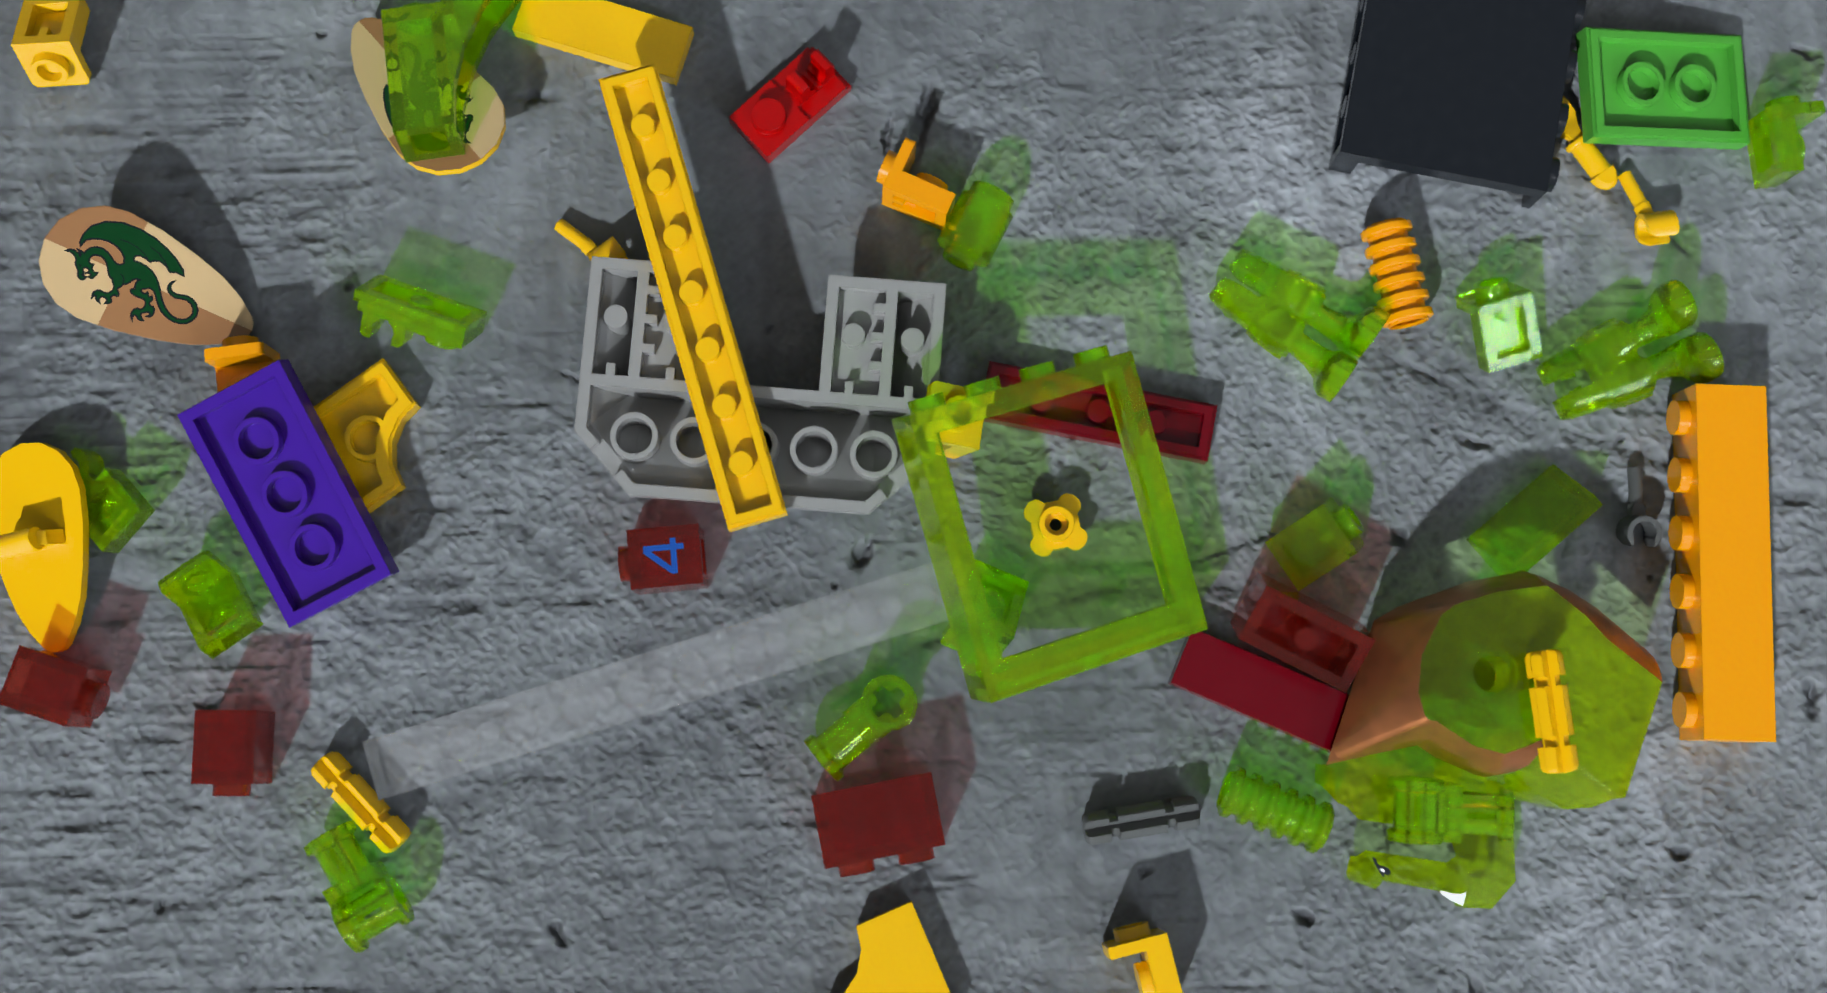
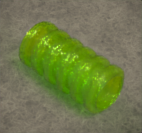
M1239 765L1227 774L1221 786L1216 805L1219 816L1227 818L1230 814L1235 815L1236 823L1244 825L1248 821L1252 822V828L1255 831L1262 832L1265 828L1269 829L1270 836L1275 839H1280L1284 835L1287 837L1288 844L1298 846L1300 843H1303L1304 849L1312 854L1321 849L1327 841L1335 817L1333 805L1330 802L1323 801L1320 804H1316V798L1313 795L1306 794L1303 797H1299L1298 790L1291 786L1284 791L1281 789V784L1278 781L1272 779L1267 784L1263 782L1261 774L1255 772L1248 776L1246 775V769Z

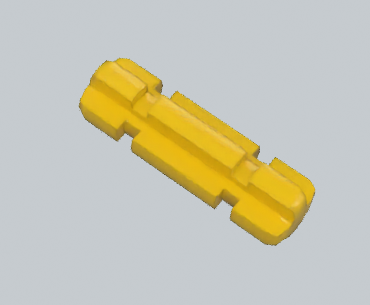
M1556 649L1529 652L1524 659L1527 679L1533 678L1535 688H1529L1535 736L1536 738H1542L1543 747L1537 748L1540 769L1543 773L1547 774L1573 772L1578 769L1579 760L1576 744L1570 745L1569 735H1575L1568 685H1561L1560 675H1566L1563 654L1560 650Z
M331 751L321 757L310 770L315 780L324 789L331 788L334 791L331 797L362 831L369 830L372 833L369 838L381 852L388 854L401 847L411 835L410 828L398 815L391 816L388 813L391 808L360 774L356 775L350 772L353 766L341 753Z

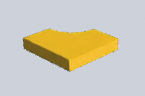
M384 358L314 406L369 514L406 488L397 468V444L405 424L421 408L392 366Z
M912 900L856 924L861 948L858 968L843 993H950Z

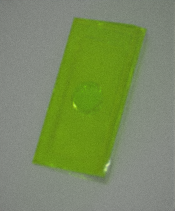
M1552 464L1467 537L1466 540L1498 576L1527 572L1603 504L1593 493Z

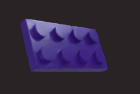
M289 359L277 360L177 415L289 628L400 572Z

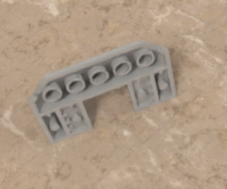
M592 256L574 432L630 497L720 503L651 261ZM828 274L819 391L750 385L786 509L870 515L933 461L935 443L924 441L920 434L927 387L930 383L939 381L947 284Z

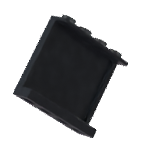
M1358 0L1328 170L1351 174L1357 164L1362 163L1523 194L1521 207L1530 208L1546 192H1551L1554 189L1558 179L1560 159L1553 157L1556 138L1561 137L1568 120L1569 105L1562 103L1564 86L1570 83L1577 64L1578 53L1576 50L1571 49L1573 31L1579 29L1583 20L1586 0Z

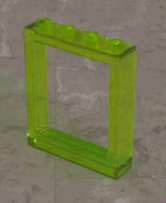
M1103 345L1072 354L1075 366L1056 371L1053 360L1020 369L1018 371L1021 382L1002 387L999 376L964 385L966 397L952 402H945L943 392L908 401L910 414L891 419L971 699L993 703L1208 629L1132 351L1110 356L1108 346ZM1104 384L1165 604L1003 658L939 432Z

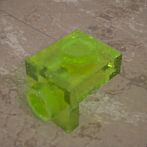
M209 550L200 552L158 582L162 594L180 607L199 649L212 659L263 625L239 575Z

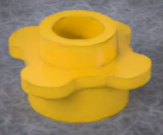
M1065 493L1056 501L1043 503L1038 499H1034L1026 505L1023 515L1031 523L1030 529L1033 538L1030 542V548L1033 553L1040 557H1047L1052 551L1064 548L1078 551L1083 548L1087 542L1088 535L1080 527L1078 512L1081 509V502L1076 496ZM1052 520H1058L1061 523L1059 530L1051 529L1050 522Z

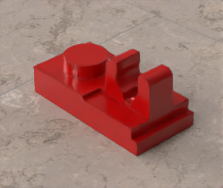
M813 46L811 48L807 47L772 80L770 79L729 116L731 126L770 164L850 92L851 85L835 70L834 64L819 49L816 50Z

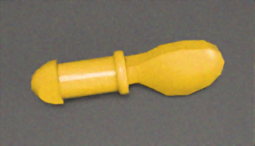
M1563 96L1562 103L1569 105L1567 124L1560 137L1569 144L1565 147L1566 152L1572 153L1595 187L1600 190L1612 189L1618 180L1615 166L1610 165L1595 144L1583 143V134L1577 122L1576 111L1570 101Z

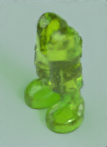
M1240 249L1230 263L1229 269L1240 282L1261 296H1257L1235 281L1220 278L1208 297L1226 317L1231 318L1246 330V335L1277 359L1285 358L1288 353L1294 356L1312 375L1313 388L1316 394L1330 403L1359 362L1357 360L1378 335L1388 320L1390 313L1380 306L1374 305L1352 316L1338 312L1323 304L1327 297L1325 295L1326 289L1302 276V273L1292 269L1287 271L1254 252ZM1305 325H1310L1333 342L1339 350L1332 351L1303 333Z
M1672 279L1659 284L1650 297L1647 310L1639 319L1631 324L1615 318L1609 319L1592 329H1588L1576 339L1574 344L1549 357L1536 367L1537 374L1544 387L1560 380L1565 381L1575 378V374L1582 370L1587 371L1592 381V384L1583 388L1579 385L1568 392V395L1552 402L1560 420L1578 418L1604 408L1616 409L1627 407V405L1652 396L1656 380L1682 377L1696 383H1709L1722 376L1724 372L1723 355L1714 339L1704 332L1692 333L1646 358L1638 354V348L1658 339L1670 337L1687 330L1696 322L1698 311L1695 299L1682 282Z

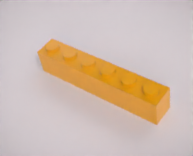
M1696 383L1673 394L1666 413L1667 430L1673 435V458L1668 466L1667 482L1669 489L1674 492L1675 515L1669 524L1668 538L1670 546L1675 550L1676 574L1671 579L1669 590L1671 604L1677 609V633L1674 634L1671 642V658L1674 666L1678 668V692L1673 698L1672 716L1675 725L1679 727V740L1744 743L1776 742L1766 386Z

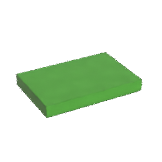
M1585 27L1576 34L1583 143L1739 150L1750 144L1741 35Z

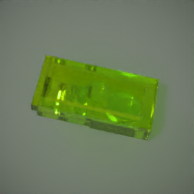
M381 274L357 287L353 300L358 301L357 310L363 312L360 333L370 338L379 332L381 319L389 321L393 328L391 346L396 348L408 342L414 332L425 336V340L435 347L462 349L483 333L487 311Z

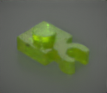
M74 447L70 453L79 463V471L86 487L89 536L102 552L119 553L155 510L121 470L105 468L102 457L94 450Z

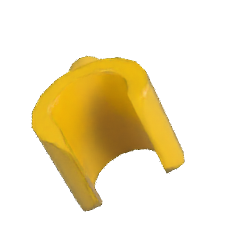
M1628 170L1620 174L1618 180L1632 203L1636 214L1634 223L1636 240L1647 246L1670 243V236L1677 235L1679 232L1677 214L1674 210L1653 212L1650 202L1647 201L1632 172Z
M563 218L554 227L558 233L580 248L581 252L587 255L590 261L592 256L628 259L625 251L613 236L599 246H596L591 238L587 237Z

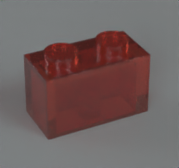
M1259 571L1230 622L1238 639L1345 693L1375 642L1373 636L1362 623Z
M931 772L811 796L825 869L838 867L840 877L875 871L874 859L898 855L899 865L931 860L935 858L933 847L945 845Z

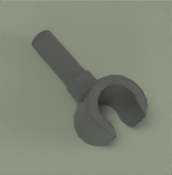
M1642 467L1627 468L1628 515L1618 522L1615 530L1616 536L1622 544L1633 546L1634 528L1638 523H1641L1644 528L1643 541L1645 546L1655 547L1661 541L1662 527L1655 518L1646 516Z

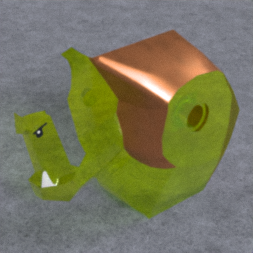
M1524 571L1468 581L1398 606L1374 620L1326 764L1315 763V783L1321 785L1338 803L1346 806L1360 820L1449 834L1456 856L1448 862H1440L1365 850L1357 856H1350L1346 871L1348 880L1372 889H1376L1382 882L1437 890L1443 896L1453 901L1455 906L1492 909L1516 882L1512 800L1547 809L1591 808L1612 799L1626 797L1662 685L1660 668L1655 658L1595 606L1562 586ZM1556 649L1560 650L1563 654L1566 675H1560L1561 685H1568L1575 735H1569L1570 745L1576 744L1579 767L1573 772L1547 774L1543 773L1540 769L1537 748L1543 747L1542 738H1536L1529 694V688H1535L1533 678L1527 679L1524 659L1526 654L1532 651Z

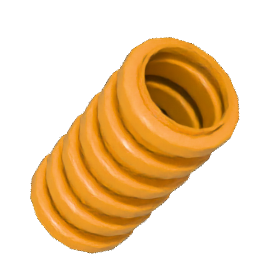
M1401 217L1373 223L1360 233L1361 240L1369 244V247L1364 251L1365 257L1373 261V264L1368 268L1369 274L1377 278V282L1372 285L1373 291L1376 294H1381V299L1377 301V307L1379 311H1385L1386 315L1381 319V324L1383 328H1389V330L1416 326L1428 321L1434 315L1433 308L1425 304V301L1430 297L1429 291L1421 287V283L1426 280L1425 275L1422 271H1417V266L1421 264V258L1419 254H1413L1412 250L1417 246L1415 237H1411L1408 234L1413 229L1412 222Z

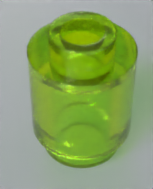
M979 180L974 181L969 190H963L937 238L938 244L944 249L942 257L952 265L965 271H973L975 266L988 267L1013 219V215L1010 212L1014 204L1012 197L1000 188Z

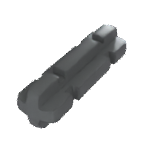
M1188 795L1169 798V803L1164 804L1163 800L1116 807L1113 813H1108L1104 809L1086 812L1082 815L1084 838L1091 845L1112 842V837L1117 836L1119 840H1127L1168 833V828L1170 827L1180 831L1197 828L1200 825L1198 803L1195 797Z

